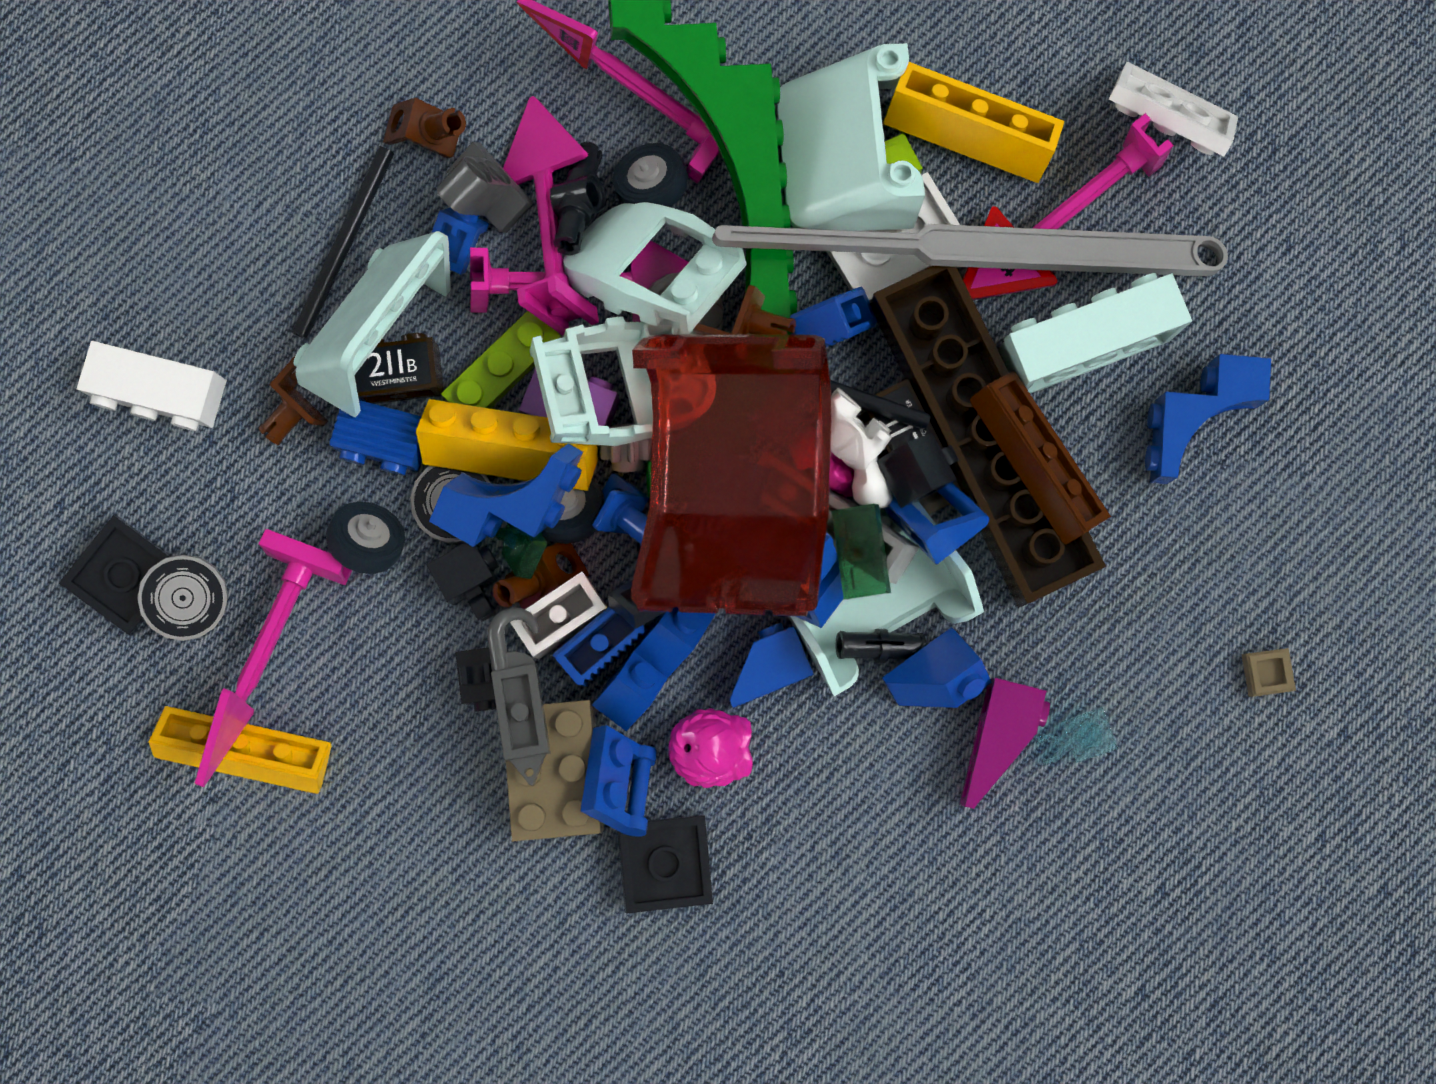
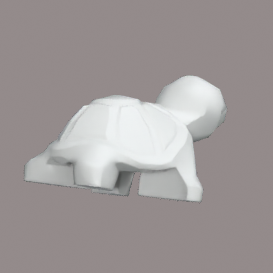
M837 387L826 404L822 422L823 439L828 449L834 455L842 459L847 466L854 469L852 483L854 500L874 510L886 508L893 500V494L877 460L878 455L892 438L889 434L891 430L882 421H877L875 418L865 427L862 421L856 417L861 411V407L843 390Z

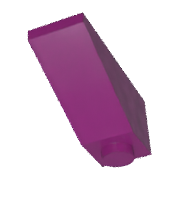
M998 678L991 679L992 683L986 687L959 805L974 809L1037 734L1038 726H1045L1050 710V702L1044 701L1046 690Z

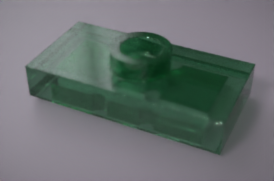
M873 503L833 510L832 518L844 600L890 594L891 588L879 504Z

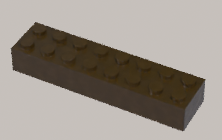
M931 266L875 292L870 305L905 380L908 379L925 412L931 414L930 422L943 447L952 445L960 460L950 465L961 491L990 518L987 526L980 532L1017 607L1020 608L1105 568L1106 565L1089 531L1069 544H1064L971 404L970 399L986 385L1009 374L957 268L951 266Z

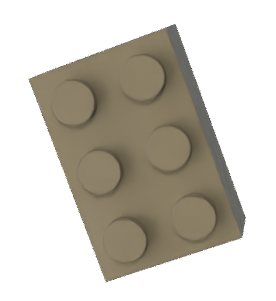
M583 700L543 704L551 754L545 756L534 786L528 784L510 761L506 762L512 842L599 834L604 831V823L581 812L593 728L596 727L595 711L592 706L594 701ZM528 769L526 772L528 777L534 773L533 769Z

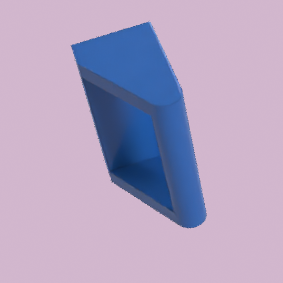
M953 482L937 492L962 515L961 517L933 525L913 504L901 508L894 494L891 503L886 508H883L886 515L936 565L985 528L990 520L989 516Z

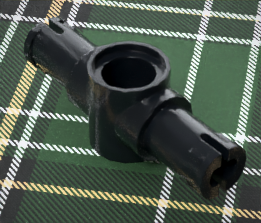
M582 142L580 144L588 153L587 158L574 163L573 168L566 175L565 182L554 185L550 193L553 211L560 220L553 245L555 248L558 247V251L564 255H575L580 251L584 227L590 223L592 214L603 211L606 206V192L597 176L603 154L601 150L598 151L599 147L591 142Z

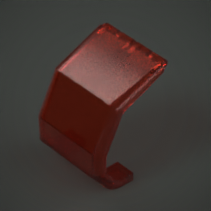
M671 334L652 335L641 339L632 350L633 368L646 369L651 382L653 431L650 508L631 587L632 600L637 605V610L671 612L673 607H678L679 612L717 614L719 609H725L726 614L765 615L766 610H773V615L807 616L808 611L816 609L818 604L829 516L832 414L831 379L825 339L817 335Z

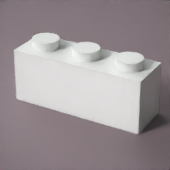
M91 341L77 390L90 396L89 403L115 411L117 404L131 407L130 414L156 421L157 415L172 418L170 424L196 431L198 425L213 428L227 380L214 371Z

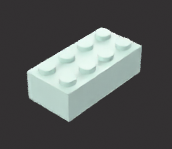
M1151 273L1131 283L1132 288L1117 293L1116 288H1111L1093 296L1091 304L1077 308L1075 303L1067 304L1051 312L1052 318L1037 323L1035 318H1030L1015 324L1010 328L1012 333L1003 338L1004 342L998 349L1008 372L1015 371L1031 394L1170 342L1192 322L1173 273L1157 278L1156 273Z

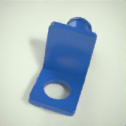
M611 474L602 490L605 503L597 515L593 527L597 531L628 534L640 543L644 549H651L661 539L664 529L660 524L655 523L642 513L649 497L619 474Z

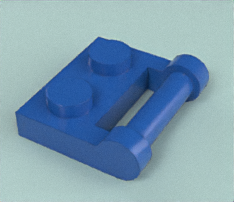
M607 725L593 728L581 812L625 835L645 836L648 820L644 818L649 776L651 766L656 764L657 750L651 746L640 745ZM632 763L634 765L629 794L628 809L626 813L625 804L627 801V790L629 783L630 768Z

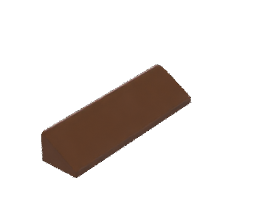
M1015 371L986 385L971 397V404L1064 544H1069L1111 517Z

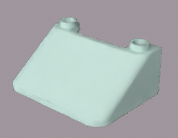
M907 43L876 46L791 80L780 87V102L776 105L778 120H782L784 130L783 146H780L781 160L785 162L787 169V186L784 188L785 204L789 206L790 224L792 227L797 229L844 231L914 228L925 198L923 177L907 161L887 164L879 89H895L900 77L905 73L909 62Z
M440 231L388 245L384 249H377L369 260L368 270L311 344L305 343L298 350L293 362L297 367L296 378L298 384L356 418L361 409L354 375L423 284L443 296H447L450 292L448 236Z
M919 501L912 503L933 525H936ZM883 508L873 509L868 512L912 541L886 515ZM920 548L897 584L878 581L837 552L838 560L844 566V573L851 590L822 628L794 616L791 609L782 606L834 696L850 688L856 682L859 675L858 665L854 658L838 659L836 655L835 642L839 631L873 633L875 629H887L890 633L935 607L948 622L954 624L969 621L984 612L973 573L959 553L955 550L936 565Z

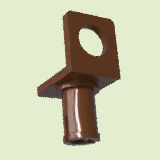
M415 97L393 105L383 142L392 145L408 140L445 158H452L459 135L466 128L465 116L460 110L455 112V108L443 111ZM404 113L402 124L396 131L398 121Z
M749 285L732 333L699 323L694 327L693 331L702 338L724 345L728 344L746 351L750 338L753 335L788 346L792 337L787 335V331L790 333L795 332L796 320L761 310L765 296L756 286Z
M295 356L269 384L281 396L282 402L264 423L258 427L262 434L268 432L269 434L265 437L276 445H280L283 442L282 440L302 418L313 425L324 426L328 422L294 388L298 384L296 371L293 373L297 368L293 363Z
M557 543L537 551L507 574L505 579L496 582L493 587V595L498 604L503 607H509L518 602L521 608L527 609L580 572H583L586 576L589 573L571 543ZM557 554L564 555L572 565L571 574L565 573L560 569L556 562Z

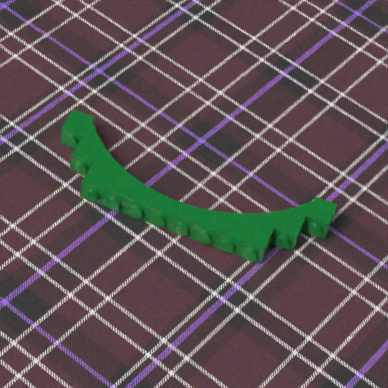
M608 0L611 40H623L649 59L665 74L697 111L714 138L731 177L740 208L742 226L790 228L789 206L782 205L781 189L787 186V169L785 162L779 163L778 146H783L784 130L782 120H776L774 106V104H779L780 82L778 77H772L771 63L720 66V64H725L726 43L724 37H718L717 23L665 25V23H671V0ZM745 248L747 265L745 269L744 297L749 285L756 286L765 296L761 310L786 318H790V315L797 313L795 290H789L788 273H793L794 270L793 251ZM787 331V335L792 337L791 333ZM753 335L750 338L746 351L795 367L794 358L800 357L801 348L796 345L793 338L788 346H784L781 343ZM727 363L717 385L715 399L709 409L692 423L682 438L661 459L645 463L647 496L649 497L648 506L689 503L692 499L697 500L703 484L698 481L701 468L700 459L712 458L714 450L735 457L750 455V446H756L757 434L755 421H748V414L792 411L798 408V400H803L804 389Z

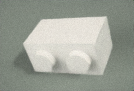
M580 572L525 609L531 612L537 619L540 628L537 634H533L529 625L524 621L513 620L510 623L534 658L540 659L576 635L608 607L587 576Z

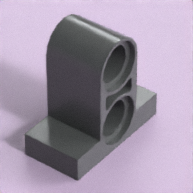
M472 142L446 171L448 175L437 186L438 195L454 211L463 215L486 216L499 232L507 233L533 205L531 199L480 142Z

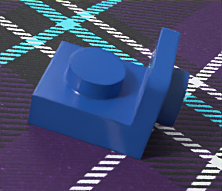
M450 207L439 211L432 233L440 231L448 236L450 270L461 275L466 273L470 263V247L475 248L479 235L487 232L489 223L480 219V215H463Z

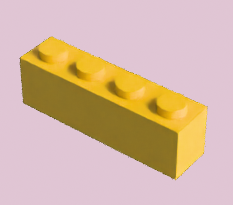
M908 62L905 73L899 79L883 124L1039 183L1056 150L1065 121Z
M432 399L428 400L416 428L417 440L424 465L523 481L537 477L547 465L550 457L567 445V443H551V430L547 417ZM570 444L583 451L577 465L582 470L581 475L573 489L588 491L598 462L597 445Z

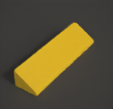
M165 706L149 739L153 756L158 759L199 768L214 716ZM246 724L215 771L319 794L332 744L331 742Z

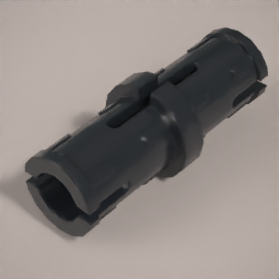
M875 629L873 633L839 631L835 642L838 659L873 658L875 663H886L888 659H908L926 646V638L923 633H889L887 629Z

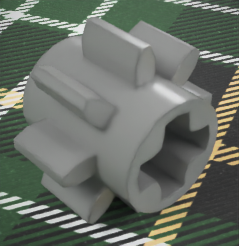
M616 424L612 425L610 428L630 426L635 424ZM653 438L619 446L600 445L601 460L611 459L613 471H640L643 469V460L649 461L650 457L653 456Z

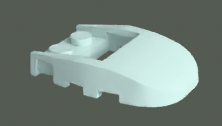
M649 202L623 203L611 208L597 218L583 232L580 251L575 255H565L563 259L565 275L568 276L569 284L572 288L587 298L595 296L604 302L606 310L617 315L623 310L639 315L641 322L656 326L663 319L678 322L680 332L688 335L747 263L743 248L716 246L712 241L715 229L694 214ZM663 226H667L671 232L685 238L689 235L702 242L703 246L661 295H658L635 282L620 277V275Z
M621 316L606 318L604 324L584 328L582 324L567 328L563 338L544 343L542 342L541 335L532 338L529 352L530 356L534 359L551 430V443L619 446L653 438L691 425L709 409L716 396V376L705 341L693 330L689 335L681 333L678 322L663 319L656 326L645 322H625L624 317ZM616 350L635 425L615 428L598 426L581 354Z

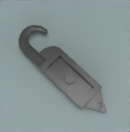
M511 607L502 610L493 617L488 627L487 640L492 667L491 676L504 760L506 762L510 761L528 784L534 786L545 756L551 754L538 666L534 659L526 653L517 651L507 652L504 630L508 623L513 620H521L527 623L533 634H537L540 628L537 619L531 612L523 608ZM533 769V775L528 777L526 774L527 770Z

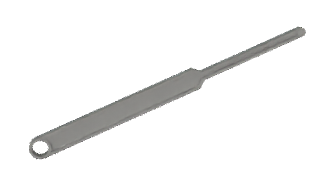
M928 224L917 234L720 225L715 229L712 237L713 243L718 247L915 255L927 266L1131 274L1156 273L1157 275L1173 273V275L1212 276L1220 271L1228 260L1226 247L1221 241L1211 236ZM1203 246L1211 249L1216 255L1217 265L1208 266L1204 264L1198 257V247Z

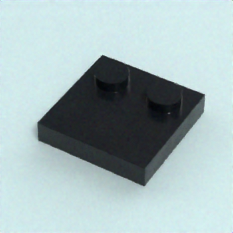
M113 515L61 579L59 584L126 634L133 635L144 621L137 599L140 583L152 566L166 557H171V555L119 516Z
M705 815L648 821L645 836H629L617 831L624 911L626 914L713 904Z

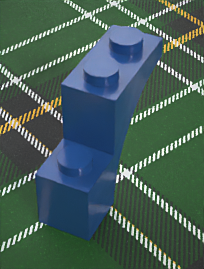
M1219 354L1203 368L1201 373L1200 388L1202 392H1206V395L1165 392L1155 400V403L1150 404L1147 425L1149 429H1153L1152 445H1148L1145 454V469L1151 471L1150 483L1168 484L1178 478L1179 467L1185 448L1197 429L1207 419L1231 410L1256 409L1269 401L1271 358Z
M568 443L550 457L547 465L537 477L516 484H492L462 473L443 486L429 522L472 547L476 546L487 536L493 538L502 526L503 521L534 538L546 527L554 528L565 510L561 500L565 492L569 493L573 489L581 475L582 470L577 465L583 451Z
M709 587L661 614L630 655L610 677L592 706L627 731L650 707L667 678L695 649L725 599Z

